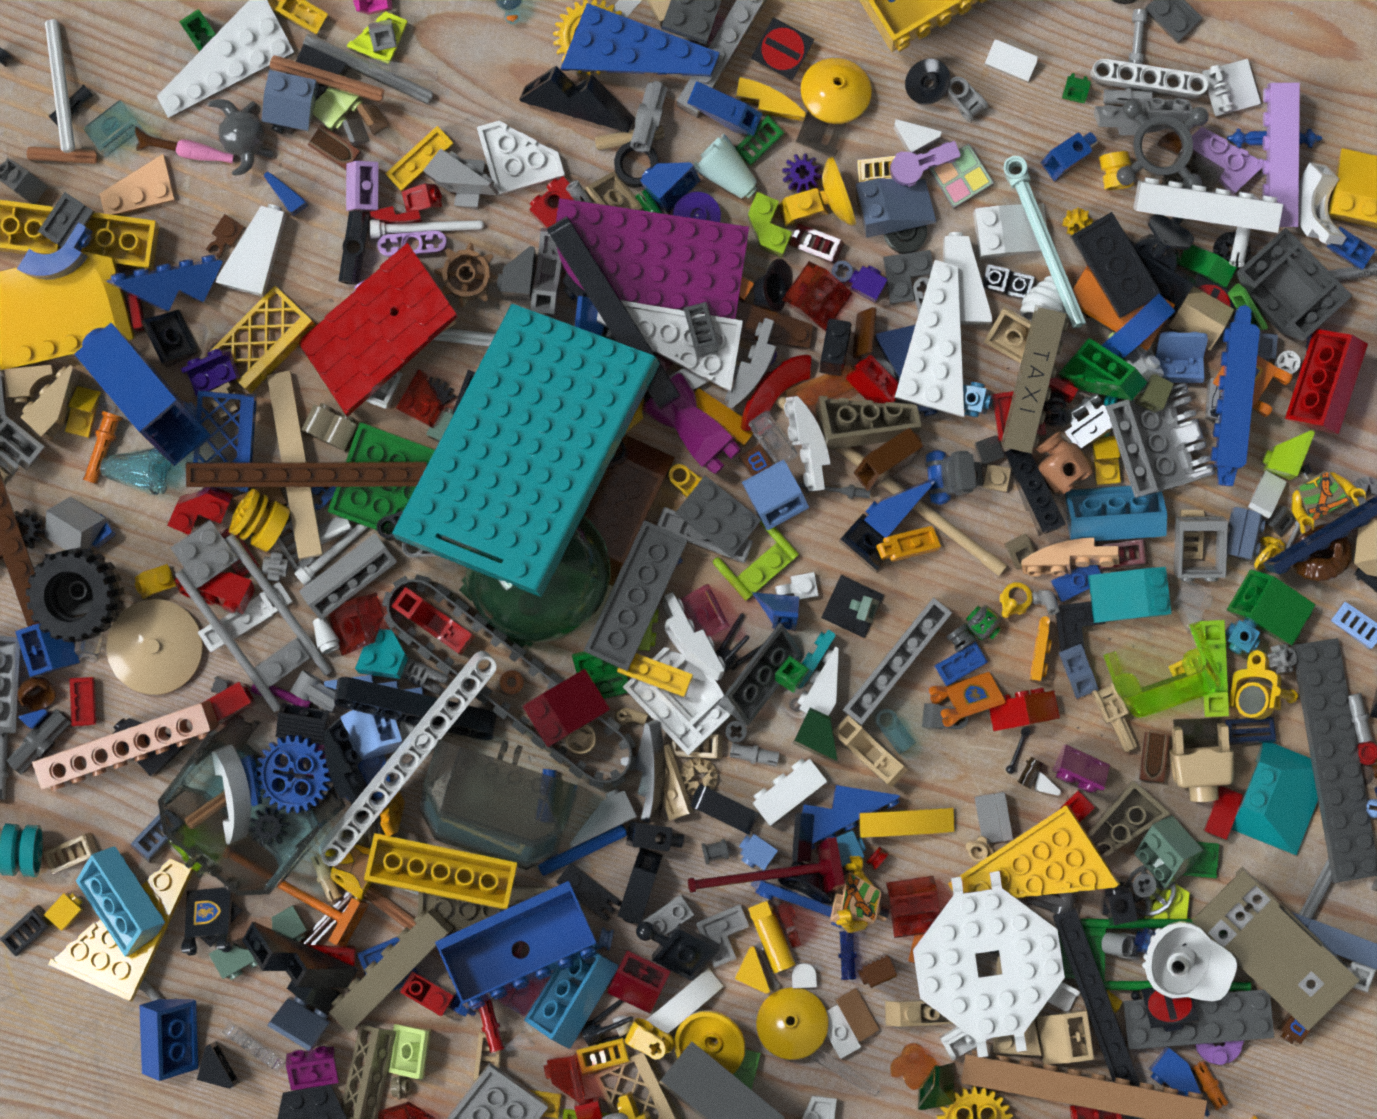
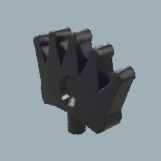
M429 378L424 393L431 396V399L428 401L430 404H433L436 400L440 406H444L448 401L455 398V394L448 396L450 391H452L451 387L444 391L447 385L446 381L439 386V378L433 384V378Z

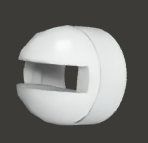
M618 1016L612 1020L615 1023L628 1017ZM631 1022L616 1028L619 1037L629 1032L632 1025Z

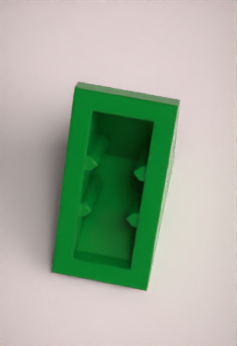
M199 8L179 21L199 52L216 35Z

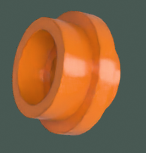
M509 670L502 674L500 687L504 692L516 694L523 688L524 680L519 672ZM509 678L516 679L514 687L508 686L507 681Z

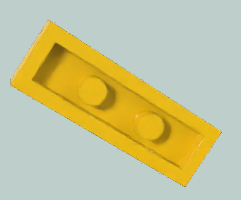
M436 126L389 169L385 175L400 191H404L424 173L423 170L440 148L446 152L454 143Z
M637 653L628 672L621 668L617 670L622 675L684 698L694 676L691 673Z

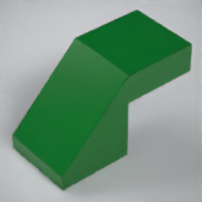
M1191 245L1188 250H1183L1178 262L1180 267L1197 276L1199 274L1224 288L1228 286L1237 266L1230 265L1229 261L1221 256L1195 245Z

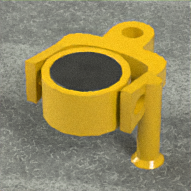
M1256 650L1248 656L1247 669L1238 670L1233 674L1229 706L1237 708L1245 717L1262 720L1269 717L1274 709L1281 710V698L1285 699L1288 703H1294L1298 698V694L1293 689L1285 690L1281 688V676L1269 670L1267 654ZM1250 678H1266L1273 685L1272 689H1270L1266 685L1255 682L1246 683L1241 688L1240 684L1242 681Z

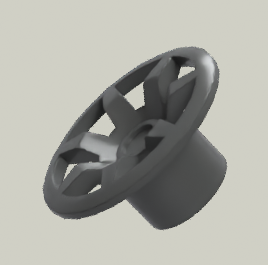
M1142 865L1131 873L1125 883V887H1133L1134 892L1137 894L1133 898L1134 904L1142 899L1145 900L1146 911L1135 906L1137 913L1146 916L1158 915L1172 904L1176 894V884L1174 882L1165 889L1154 876L1146 873L1145 870L1147 868ZM1141 872V875L1137 876L1134 882H1131L1134 876ZM1171 889V895L1166 902L1159 893L1160 891ZM1153 899L1164 905L1158 910L1151 911Z

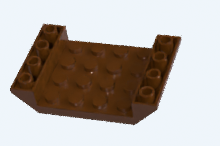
M626 434L622 437L621 442L628 449V458L625 462L606 469L560 561L611 586H614L643 521L646 519L675 457ZM618 446L613 457H619L622 454V447Z

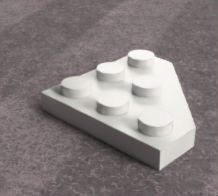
M501 121L477 127L492 180L495 182L494 187L499 192L496 196L552 181L562 176L565 177L557 151L540 144L533 138L516 131Z

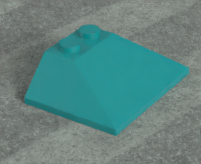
M1262 743L1255 760L1257 762L1242 803L1238 808L1231 830L1297 855L1318 801L1311 758L1274 743Z

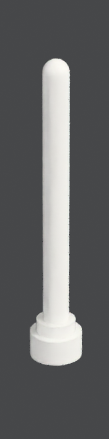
M370 220L371 239H377L384 236L385 233L481 230L485 224L481 220L385 224V222H380V220Z
M357 524L309 567L305 566L303 569L300 567L294 574L306 586L316 577L315 573L369 527Z

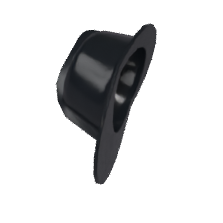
M776 259L772 261L766 274L755 281L753 287L755 296L753 304L755 306L770 308L774 312H780L784 308L793 283L791 268L785 260Z
M793 861L791 867L807 865V863ZM820 873L778 878V882L783 886L797 890L814 900L827 904L832 902V899L821 890L822 877Z

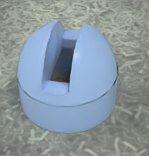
M1370 799L1367 801V813L1370 818H1377V811L1369 809L1370 805L1377 806V799Z

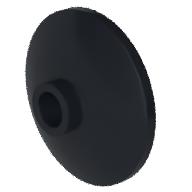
M924 59L917 62L911 67L905 79V89L908 96L916 103L923 105L939 101L945 96L950 87V72L946 65L937 59ZM934 81L933 85L928 88L929 82Z

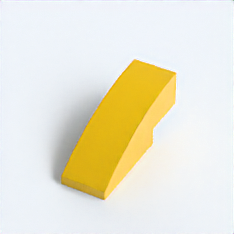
M739 77L736 94L737 100L759 104L758 111L763 115L804 122L806 112L787 96L757 81Z

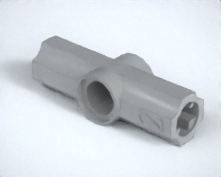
M657 81L648 82L643 102L639 105L637 111L636 126L630 146L637 152H649L652 146L655 130H658L662 117V106L667 93V87L663 83Z

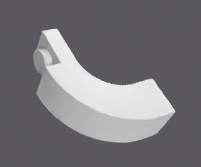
M1309 162L1299 182V224L1307 237L1318 238L1327 245H1331V243L1342 245L1346 236L1334 225L1328 214V200L1339 178L1326 165Z

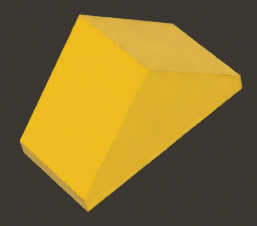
M753 945L748 948L735 979L766 994L770 990Z

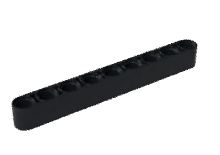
M565 216L548 227L549 235L618 343L656 357L570 219ZM660 363L647 390L656 405L662 410L681 396Z

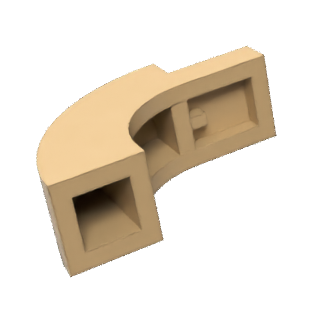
M847 716L833 731V735L891 788L908 771L850 716Z

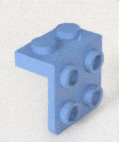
M1167 331L1161 333L1155 357L1160 361V367L1164 372L1162 378L1172 383H1203V357L1208 335L1200 332L1177 333L1175 331Z

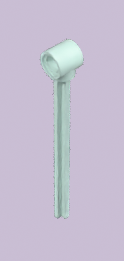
M1011 156L1005 161L1003 167L1006 180L1010 183L1011 188H1016L1072 328L1082 327L1083 324H1086V321L1030 187L1031 177L1028 173L1027 163L1020 156ZM1014 167H1020L1022 169V171L1019 174L1015 175L1010 173L1011 169Z

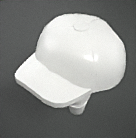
M1178 921L1170 923L1162 929L1157 928L1155 930L1156 935L1149 937L1150 944L1145 945L1147 953L1143 956L1146 962L1142 964V967L1145 969L1147 979L1156 991L1170 998L1190 997L1205 1001L1221 1000L1227 994L1236 973V958L1226 948L1210 939L1201 927L1191 922Z

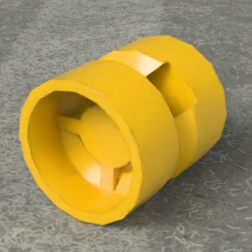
M1128 151L1108 153L1099 157L1101 171L1106 172L1102 177L1105 191L1120 190L1135 185L1134 182L1129 185H1122L1116 177L1117 171L1121 167L1131 166Z

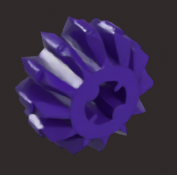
M806 153L803 155V160H800L798 154H795V163L788 159L786 164L789 168L782 169V173L788 175L783 178V182H791L788 187L790 191L797 186V194L802 192L803 187H805V191L811 190L809 185L817 188L819 184L815 180L822 179V175L816 173L821 170V165L813 166L816 158L813 157L808 162V154ZM800 169H804L805 174L809 176L805 175L804 179H801L796 171L800 172Z

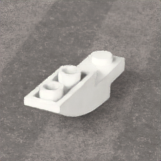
M798 396L787 397L784 411L789 418L788 437L792 441V445L802 444L800 458L805 465L804 484L808 487V491L824 490L822 465L830 464L825 439L813 414Z
M673 592L665 595L662 606L669 619L666 620L664 630L680 653L697 669L717 681L722 679L725 664L720 656L717 657L714 652V643L709 635L706 636L703 629L695 632L691 619H687L684 614L682 601L679 598L676 599Z

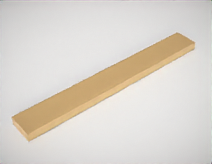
M291 371L267 375L281 461L307 462ZM286 487L298 559L322 556L323 551L312 488Z

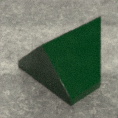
M810 707L792 744L813 754L838 761L831 726L832 717Z
M955 1062L942 1066L935 1065L919 1087L918 1110L954 1104Z

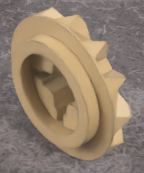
M693 758L682 766L680 775L687 793L694 795L699 785L697 781H688L694 776L693 767L699 773L708 771V774L702 778L703 786L711 790L714 789L717 783V771L710 761L703 758Z

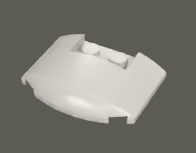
M664 647L652 658L653 660L694 675L685 698L633 678L623 688L654 720L660 721L661 728L689 756L730 717V714L718 705L724 694L717 682L697 669L682 654L669 651L670 648Z

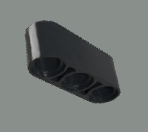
M701 784L698 785L689 803V806L750 835L760 814Z

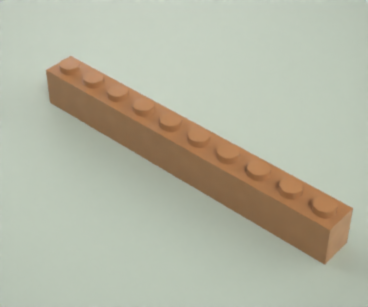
M972 1050L971 1054L967 1053L965 1056L961 1079L963 1084L1144 1119H1204L1207 1099H1203V1094L1188 1091L1187 1096L1178 1094L1179 1089L1164 1087V1090L1161 1091L1154 1089V1084L1140 1082L1139 1086L1130 1085V1080L1117 1077L1114 1082L1106 1080V1075L1092 1073L1091 1077L1083 1076L1081 1070L1068 1068L1067 1072L1057 1071L1058 1066L1044 1064L1043 1068L1034 1066L1033 1061L1020 1059L1019 1063L1010 1062V1057L997 1054L995 1059L989 1057L978 1058L977 1050Z

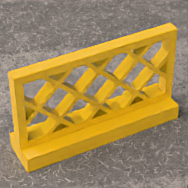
M274 286L210 351L222 349L223 347H232L231 354L235 364L248 363V371L236 381L251 394L267 378V375H270L299 346L298 343L302 337L312 330L316 324L279 288ZM278 294L282 298V308H269V301ZM282 312L281 324L269 325V313ZM286 312H296L300 316L294 324H286ZM257 313H265V325H253V317ZM265 329V341L252 342L253 330ZM269 329H281V337L277 341H269ZM240 330H248V342H236V334ZM248 346V358L236 359V347ZM252 346H265L264 355L261 358H252Z

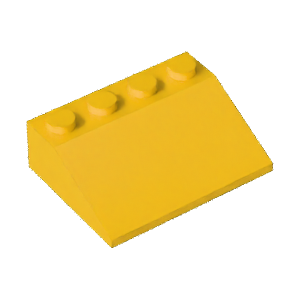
M1341 148L1335 174L1339 180L1331 192L1328 206L1329 217L1377 229V156Z

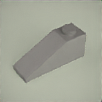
M617 788L605 794L607 799L600 803L569 843L571 848L637 817L625 790L620 792Z

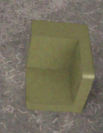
M1152 374L1145 391L1137 394L1134 403L1153 413L1161 411L1165 407L1174 383L1156 374Z

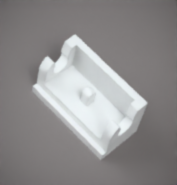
M958 1026L939 1037L952 1061L976 1047V1040Z

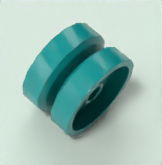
M5 823L0 839L1 876H16L20 870L23 877H38L43 853L41 825L27 824L22 831L19 824Z

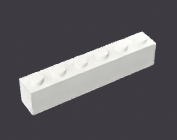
M1145 177V181H1138L1133 207L1136 211L1278 233L1283 204L1277 202V197L1263 195V199L1253 198L1254 194L1239 192V196L1230 195V190L1216 188L1215 192L1206 191V186L1192 185V189L1184 188L1183 183L1169 181L1168 185L1159 184V179Z

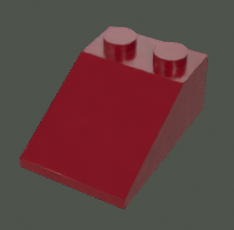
M586 669L581 670L522 706L548 748L610 710Z

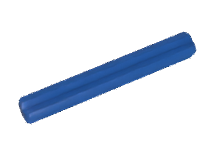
M623 825L612 828L540 863L538 868L541 874L545 876L626 837V829Z

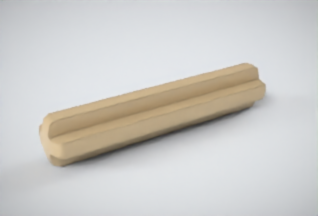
M659 125L658 130H655L653 141L665 138L662 125ZM634 130L628 133L620 132L595 137L597 150L622 146L631 141Z

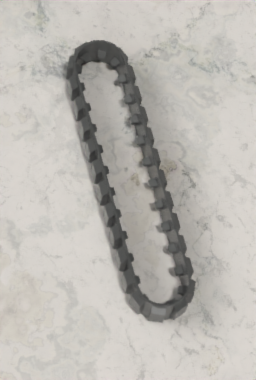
M416 574L415 579H408L407 576H404L393 582L395 588L392 589L391 593L385 592L382 606L387 608L388 614L383 617L391 630L396 628L401 632L398 637L409 646H412L414 642L420 647L417 652L428 661L433 657L439 662L436 667L449 676L451 672L456 675L459 674L451 668L454 660L448 657L442 661L432 653L436 647L429 642L423 646L414 639L416 630L410 627L405 632L397 624L402 618L399 613L393 615V607L391 606L397 599L395 598L397 593L403 591L405 587L410 590V585L417 584V590L422 592L425 591L427 586L436 591L434 600L440 603L443 599H446L455 606L452 614L457 618L464 613L474 621L471 629L478 632L483 628L491 634L493 638L490 643L494 647H497L500 643L504 644L512 651L509 656L512 661L515 662L521 658L531 666L528 671L530 675L534 677L537 673H541L550 680L547 685L548 689L563 682L554 673L550 676L543 673L546 666L537 659L533 658L529 662L524 658L527 652L519 645L514 643L510 647L505 642L508 640V637L496 628L491 632L487 629L490 623L478 613L474 617L469 615L468 612L471 608L459 598L455 602L451 601L449 598L452 593L441 584L436 588L432 586L431 578ZM471 678L464 681V688H469L473 685L470 682ZM487 686L479 691L475 698L484 705H487L489 701L495 705L493 712L504 720L508 716L514 720L511 725L523 735L527 731L534 735L530 741L542 750L544 749L546 744L541 736L527 727L530 721L527 717L523 716L520 720L516 719L508 712L511 707L509 703L505 701L499 705L489 697L492 690ZM598 717L599 720L607 725L603 732L608 736L614 731L619 734L623 740L618 745L621 750L628 748L629 757H622L620 764L626 766L625 770L621 774L617 769L610 772L612 777L610 780H603V773L597 771L594 778L584 772L587 764L582 760L575 765L565 757L568 750L564 746H561L558 750L552 746L550 747L553 751L549 756L560 764L567 761L572 765L569 769L572 774L579 779L585 775L590 779L589 785L602 789L605 783H612L613 787H616L627 781L624 775L628 770L634 771L637 757L632 756L631 749L636 747L630 734L628 733L623 736L619 732L622 726L611 717L607 721Z

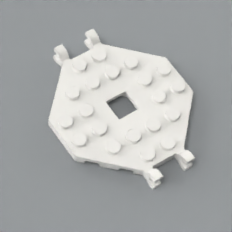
M1000 871L989 872L992 889L963 893L961 877L951 878L954 895L913 949L920 999L976 1040L978 1058L988 1056L986 1038L1014 1035L1016 1051H1027L1024 1032L1065 978L1058 930L1002 889ZM999 950L1002 974L978 977L975 954Z

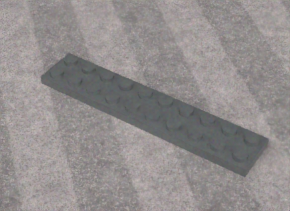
M1334 638L1292 645L1291 648L1297 655L1295 671L1333 883L1377 876V854L1371 820L1366 810L1368 803L1360 758L1358 756L1354 724L1350 720L1352 715L1346 697L1348 696L1339 639Z

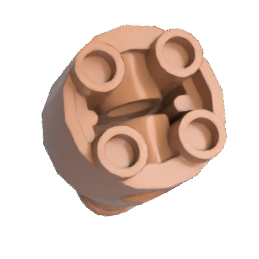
M1060 431L1038 444L1037 448H1034L1039 453L1048 452L1050 454L1039 464L1038 468L1044 481L1054 494H1065L1074 487L1072 482L1084 480L1093 473L1091 469L1093 466L1076 443L1064 441ZM1065 464L1070 468V474L1068 476H1066L1063 472V466Z

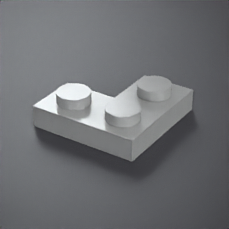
M740 904L696 922L701 935L719 944V951L711 959L714 968L736 959L727 936L749 927Z

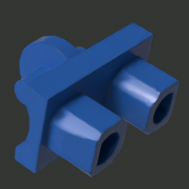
M1340 226L1338 229L1346 236L1345 241L1342 245L1331 243V245L1326 247L1363 270L1376 249Z

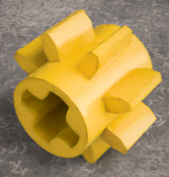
M1079 207L1072 211L1067 210L1062 226L1067 227L1066 234L1073 235L1093 223V219L1088 218V210L1085 211Z

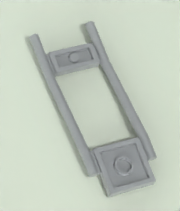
M209 520L170 547L184 567L175 573V576L247 673L273 712L278 711L281 705L268 687L272 686L310 657H312L324 676L332 671L307 633L235 535L230 534L223 539L214 524ZM239 558L297 636L256 665V667H253L197 590L198 587L219 574Z

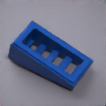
M268 171L264 174L266 181L292 216H295L308 206L302 197Z
M252 754L240 759L246 774L251 805L254 807L262 804L260 790H258L259 781L256 780L258 775L257 770H255V757Z

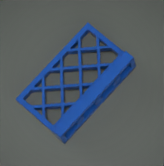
M198 391L196 418L201 424L209 418L217 427V430L194 449L193 462H199V459L202 462H209L216 455H219L224 462H229L221 453L229 444L237 451V457L232 462H253L257 394L246 395ZM203 396L213 397L219 406L209 413L203 407ZM219 398H227L223 402L219 400ZM230 399L241 400L240 410L232 415L224 404ZM220 407L230 417L221 426L211 416ZM202 411H203L204 414L206 415V417H204L203 419H202ZM238 414H240V416H239V422H238V420L235 418ZM231 420L239 427L238 434L232 439L222 429ZM218 431L229 441L221 449H218L210 440ZM236 438H238V446L234 442ZM205 442L216 452L208 460H205L200 454V447ZM217 487L241 492H248L251 487Z

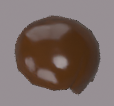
M32 677L21 684L17 690V696L22 707L25 705L29 711L35 712L50 706L56 699V692L49 680L43 677Z

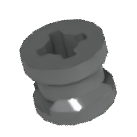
M966 623L946 636L948 641L953 642L956 652L976 639L974 635L968 632Z

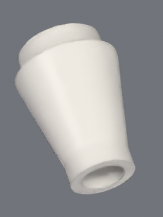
M326 617L322 620L319 618L315 619L312 623L317 649L321 650L322 654H328L339 649L340 640L327 622Z

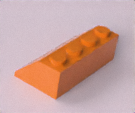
M1086 266L1072 289L1081 311L1115 332L1147 304L1145 303L1119 319L1088 266ZM1165 299L1169 303V305L1172 308H1174L1175 305L1169 302L1167 299ZM1166 321L1138 346L1148 351Z

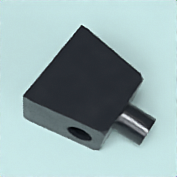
M629 821L626 845L669 852L670 847H683L684 834L673 833L671 827ZM657 834L661 835V840L659 842H656L655 840Z

